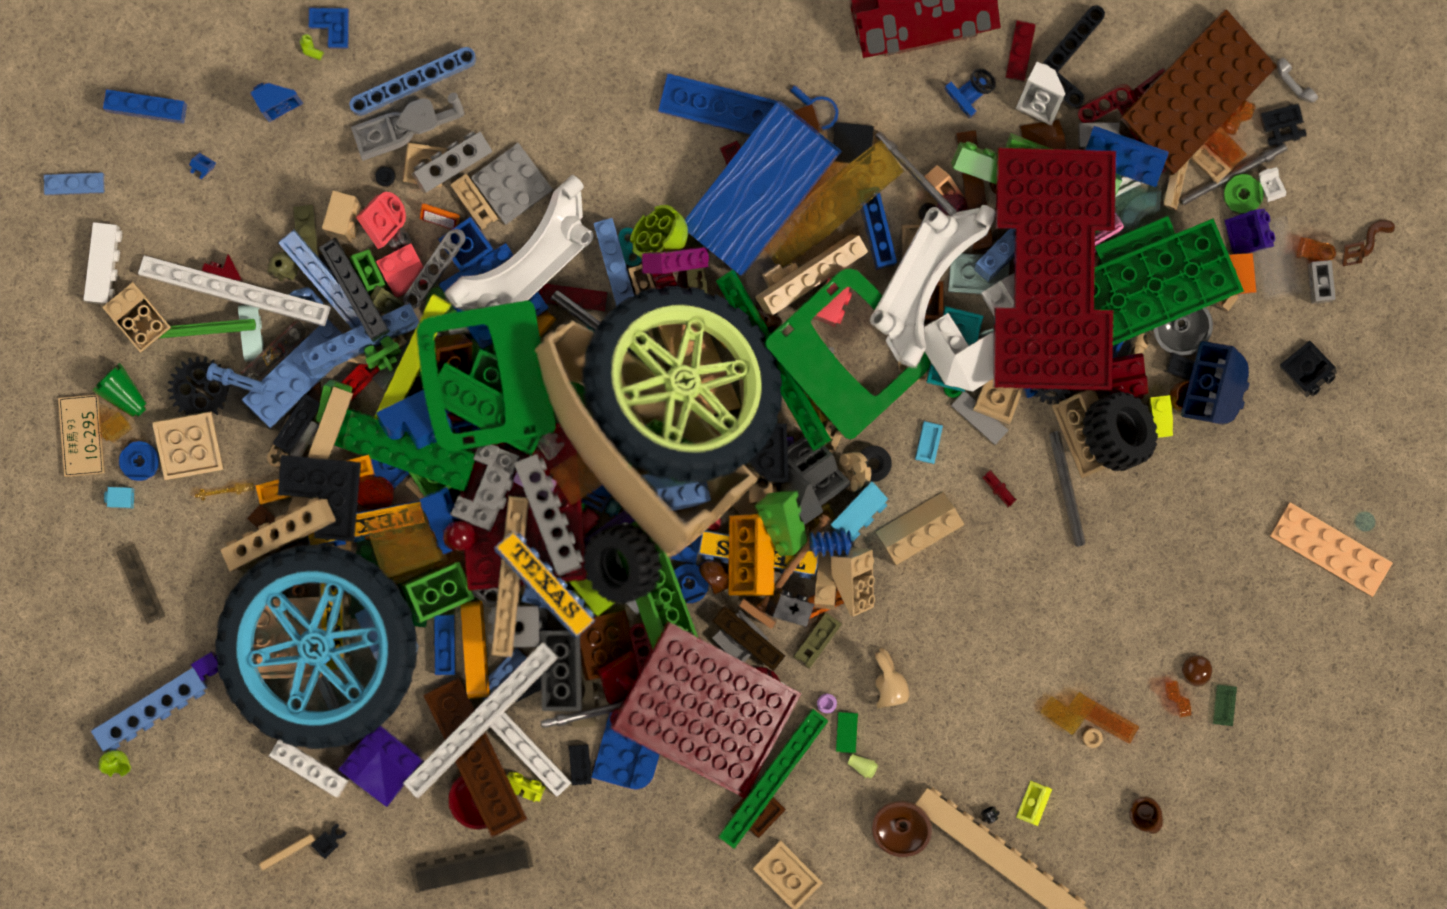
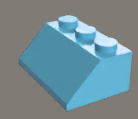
M871 482L839 515L830 528L836 531L838 535L841 530L846 535L848 530H850L851 541L853 542L860 535L858 530L862 526L867 528L874 520L872 516L877 511L880 514L888 506L885 503L888 498Z

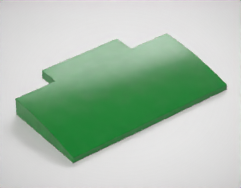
M1167 216L1095 246L1102 265L1094 269V310H1113V346L1244 292L1214 218L1175 233Z

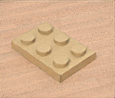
M781 840L752 868L792 909H798L823 884Z

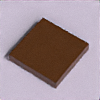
M742 797L741 800L730 810L733 814L737 811V809L740 807L745 798ZM772 797L749 830L759 838L786 809Z

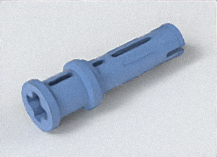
M212 363L208 368L207 380L211 381L214 379L222 382L223 385L232 384L264 395L267 390V383L236 374L230 368L224 369L218 367L215 363Z

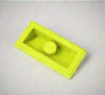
M1030 780L1016 818L1038 826L1052 789Z

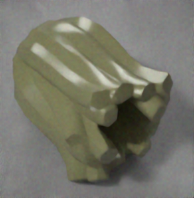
M283 251L272 255L269 259L267 270L269 275H274L279 281H283L285 278L294 280L300 268Z

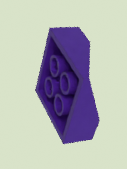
M381 725L365 736L339 770L388 807L405 786L403 783L425 760Z

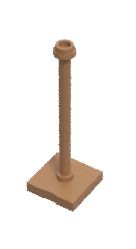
M825 514L818 517L820 522L812 531L814 538L817 532L821 533L827 525L831 526L833 520ZM809 537L807 538V543L797 552L774 584V591H780L809 551ZM770 595L766 596L756 606L745 598L739 606L772 629L777 621L765 613Z

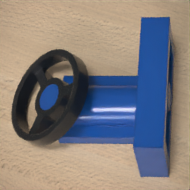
M976 69L971 73L970 80L959 90L952 82L948 83L944 90L970 119L976 114V110L971 104L983 94L991 93L995 89L996 83L994 77L987 70ZM982 73L990 78L992 85L982 76Z

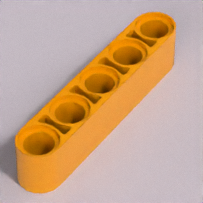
M481 600L469 601L461 604L466 690L468 698L473 699L489 697L490 689L483 603Z

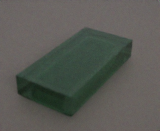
M1217 685L1213 724L1233 726L1237 687Z

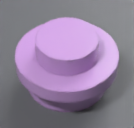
M823 694L818 698L817 707L821 712L831 713L836 709L837 701L833 695Z

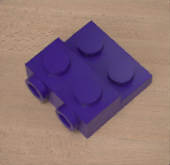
M1256 209L1224 220L1233 254H1249L1275 247L1273 243L1276 239L1273 231H1270L1268 224L1271 218L1269 213L1265 212V209Z

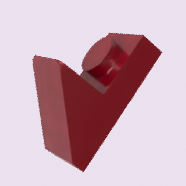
M227 254L223 268H221V264L210 261V264L204 263L203 272L243 282L229 254Z

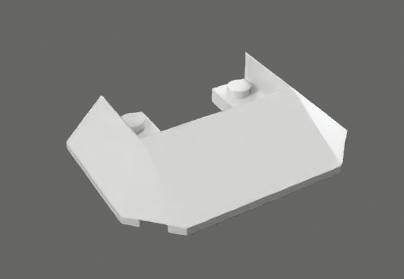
M1014 273L981 293L993 315L994 308H1014ZM949 313L924 327L926 344L924 352L945 385L974 391L993 379L994 331L968 346Z

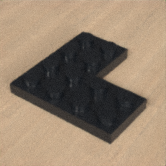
M281 455L278 495L318 498L319 500L327 499L335 517V522L315 531L314 538L355 541L361 462Z

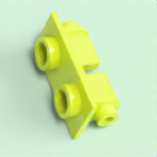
M518 772L508 773L507 777L516 795H519L522 789L524 790L523 798L533 802H540L546 786H543L537 780L526 779Z

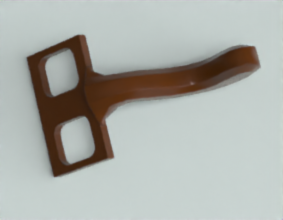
M1389 220L1377 221L1367 231L1366 245L1364 241L1345 245L1342 265L1349 266L1362 263L1363 258L1373 252L1375 235L1379 232H1394V223ZM1360 246V249L1348 252L1349 248ZM1359 257L1357 261L1347 262L1349 258Z

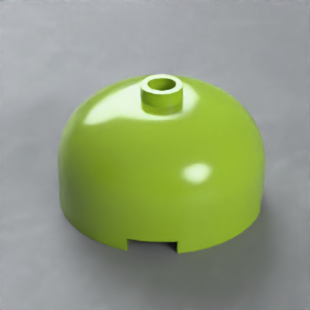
M658 205L654 207L653 212L647 216L643 215L636 223L630 238V242L633 243L632 251L642 259V253L682 250L687 242L688 226L683 216L673 207Z

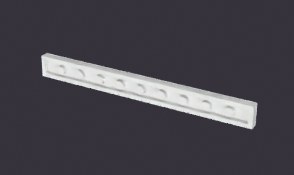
M148 256L143 257L138 275L321 326H325L330 307L327 305Z
M542 643L403 784L416 798H419L533 684L558 656L545 643Z

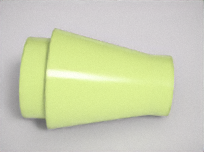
M855 754L851 755L847 763L863 777L872 779L878 768V764L874 760Z

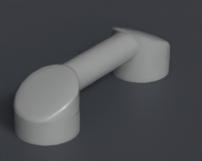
M1283 57L1277 61L1279 76L1294 91L1298 98L1314 103L1318 99L1317 94L1310 87H1307L1304 91L1288 74L1292 70L1289 62Z

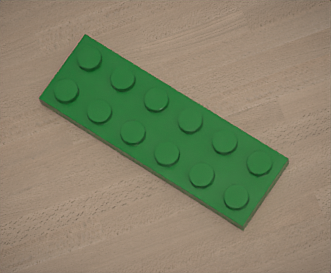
M445 363L438 375L444 408L482 430L503 426L505 423L503 394ZM534 425L523 427L524 434L535 432ZM542 436L505 443L532 456Z

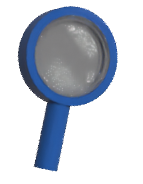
M797 86L790 90L806 106L813 104L817 110L823 130H827L835 124L838 119V107L833 100L823 96L811 100Z

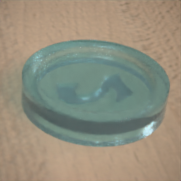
M1362 512L1356 517L1355 523L1359 530L1367 532L1374 528L1375 518L1369 512Z

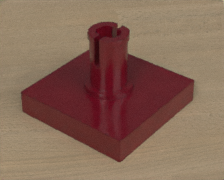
M631 651L598 670L606 700L610 704L628 695L639 675L636 657Z

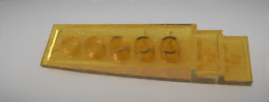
M883 141L877 142L801 202L765 248V251L776 265L779 264L783 268L796 257L804 254L813 245H817L905 172Z

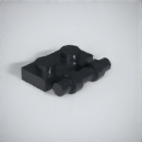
M1299 103L1260 114L1264 132H1273L1274 137L1267 138L1268 146L1275 144L1279 146L1283 142L1291 140L1294 142L1307 136L1305 129L1298 130L1297 125L1304 123ZM1290 127V133L1281 135L1280 129Z

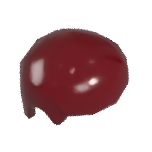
M466 521L450 523L443 532V540L446 546L453 551L467 550L475 542L476 532L473 526Z

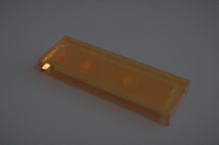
M1088 697L1077 714L1129 744L1139 729L1138 725Z

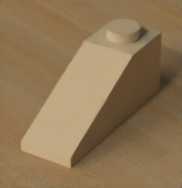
M826 551L825 557L820 552L814 605L815 608L835 610L837 586L832 577L831 556L829 551Z

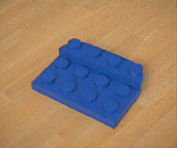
M609 713L591 778L630 789L644 788L654 777L660 754L611 729V713Z

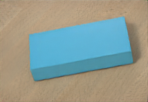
M923 422L915 460L931 464L935 463L943 425Z

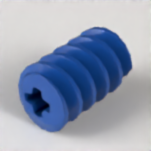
M841 530L839 536L836 531H832L831 537L827 531L824 532L823 537L820 532H817L815 538L813 533L810 532V551L813 552L814 557H817L819 551L823 557H825L826 551H829L830 556H833L834 551H837L838 556H841L842 550L845 551L846 556L849 555L851 550L850 530H848L847 535Z

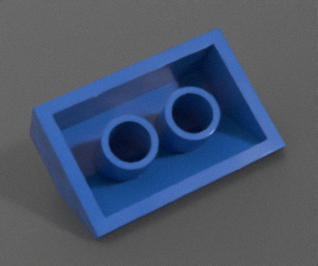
M260 83L253 88L254 91L250 92L268 122L303 104L295 90L270 83L265 85Z

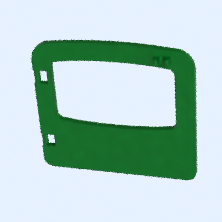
M843 269L796 310L779 328L772 332L766 338L765 346L846 439H854L926 373L930 366V360L924 352L916 368L907 367L875 396L868 392L845 369L812 326L811 321L813 317L847 287L853 289L874 311L883 295L857 270ZM835 284L838 289L830 295L826 290ZM790 325L793 330L787 336H784L781 331Z
M520 301L431 316L419 323L417 328V345L423 390L437 444L442 449L458 451L549 435L555 431L556 424L553 407L543 380L538 356L535 352V349L541 344L535 307L532 302ZM483 324L489 329L496 354L503 393L505 423L501 427L454 434L451 432L442 400L436 366L434 335L440 331ZM534 425L535 432L524 434L523 427ZM462 437H474V443L463 444Z

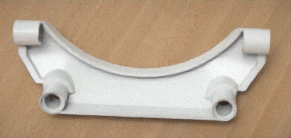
M571 175L553 192L547 211L538 228L527 243L508 261L480 275L462 276L447 289L445 295L451 304L458 309L467 311L528 301L584 247L589 245L593 239V232L583 226L580 221L583 217L581 190L584 186L576 176Z
M982 205L980 208L956 212L953 216L945 215L937 207L927 211L923 222L870 318V323L883 334L888 335L886 342L897 361L901 364L916 368L926 349L924 319L934 288L951 263L969 246L987 234L996 217V211L993 208Z

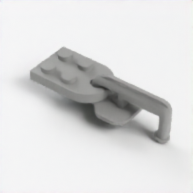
M454 92L448 96V102L452 103L454 108L435 114L431 101L423 98L407 104L402 113H388L352 126L351 129L362 160L370 159L406 145L413 137V134L425 133L436 126L463 117L464 109L458 94Z

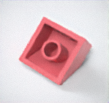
M411 243L376 261L392 293L397 298L406 294L424 267ZM421 279L419 285L421 286L427 283V281Z

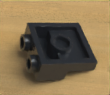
M1308 341L1280 364V368L1306 398L1309 395L1315 396L1321 390L1320 386L1325 382L1330 384L1336 378V367L1311 341Z

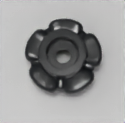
M995 806L984 809L981 812L982 821L988 824L998 820L1000 811H997Z

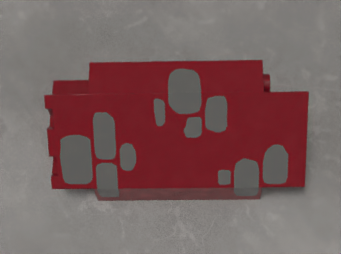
M850 0L849 4L863 59L885 54V57L969 39L977 37L978 33L1001 28L998 0Z

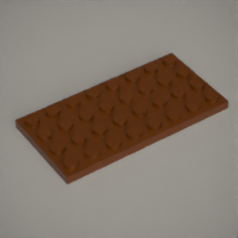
M1225 9L1133 103L1120 119L1142 143L1169 152L1164 167L1171 175H1175L1277 68V65L1229 11Z

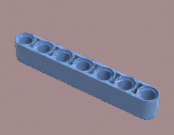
M469 47L454 51L354 96L350 100V108L358 116L370 113L472 67L476 62L475 53ZM466 53L472 55V59L468 62L462 61V56ZM448 61L454 63V67L451 70L444 69V64ZM430 69L436 71V75L433 78L426 77V72ZM410 78H417L418 83L415 86L408 85ZM395 85L399 86V93H390L391 87ZM375 94H381V101H372V97ZM359 101L364 103L362 110L354 108L355 104Z

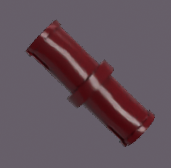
M992 470L982 477L993 490L992 493L997 495L1007 508L1017 501L1006 488L1007 485L1002 483Z

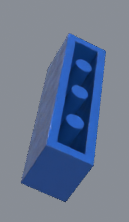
M106 89L103 109L108 113L184 124L187 104L180 100Z
M879 187L860 190L857 193L875 270L895 266L897 260Z

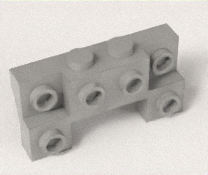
M494 445L478 447L474 457L476 462L488 466L475 499L470 501L458 496L451 515L491 532L499 509H503L505 506V494L513 486L514 480L512 477L516 470L514 463L518 462L520 457Z

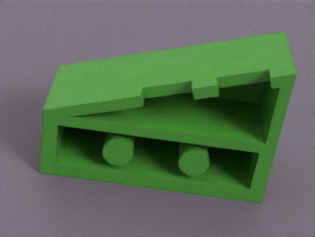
M797 491L768 493L755 505L779 556L794 555L807 543L804 522L800 521L799 516L801 507L797 506L796 501L798 497Z

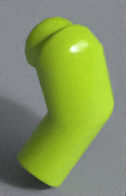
M304 34L300 39L303 53L306 56L321 61L324 51L315 49L312 37Z

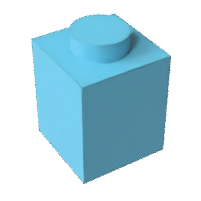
M108 487V491L104 493V503H107L109 508L134 509L135 489Z

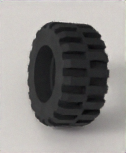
M1117 392L1093 402L1087 409L1086 417L1083 419V435L1086 437V445L1090 448L1089 452L1096 457L1095 460L1098 463H1103L1104 467L1113 471H1125L1146 462L1151 458L1157 446V425L1153 421L1152 413H1149V408L1146 404L1141 403V399L1134 397L1130 393ZM1116 423L1119 425L1123 432L1124 440L1118 432Z
M618 524L595 534L586 546L587 552L584 554V560H586L584 570H587L588 574L586 577L588 581H591V587L598 591V595L602 598L606 597V600L617 604L631 602L646 596L657 585L656 581L659 580L661 574L659 573V570H661V563H659L660 553L656 551L655 547L657 546L655 542H652L650 540L651 537L647 533H643L641 528L634 527L632 524ZM617 550L624 555L628 562V578L623 575L617 565Z

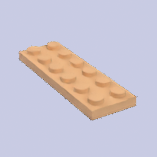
M1291 502L1269 536L1371 597L1376 593L1392 565V562Z

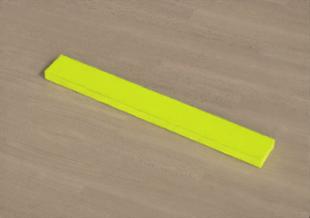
M432 295L419 323L431 316L447 314L451 304L436 295ZM417 328L377 412L407 398L420 371Z

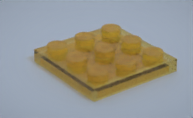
M421 504L365 522L379 567L388 578L441 561Z

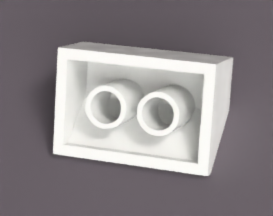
M1036 62L1016 109L1052 125L1065 96L1056 71L1046 64Z

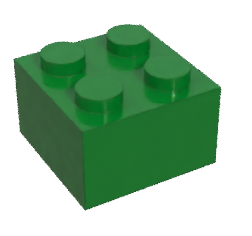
M479 347L469 376L503 394L495 352Z

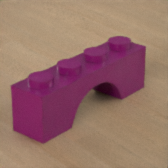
M685 247L677 251L642 253L643 273L663 274L708 267L709 261L708 248Z

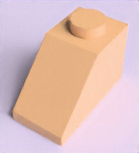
M938 165L924 176L955 209L966 200L951 176Z

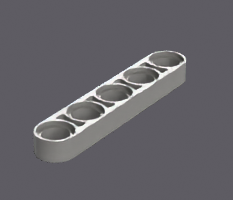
M454 229L445 235L404 295V305L410 303L409 296L411 294L415 295L418 299L416 305L411 304L412 308L415 309L422 305L464 244L465 235L461 230ZM452 233L458 234L460 238L458 244L451 241ZM442 248L448 250V259L441 257L440 251ZM431 264L438 266L439 271L437 274L430 272ZM421 279L426 280L428 283L426 290H423L419 285Z

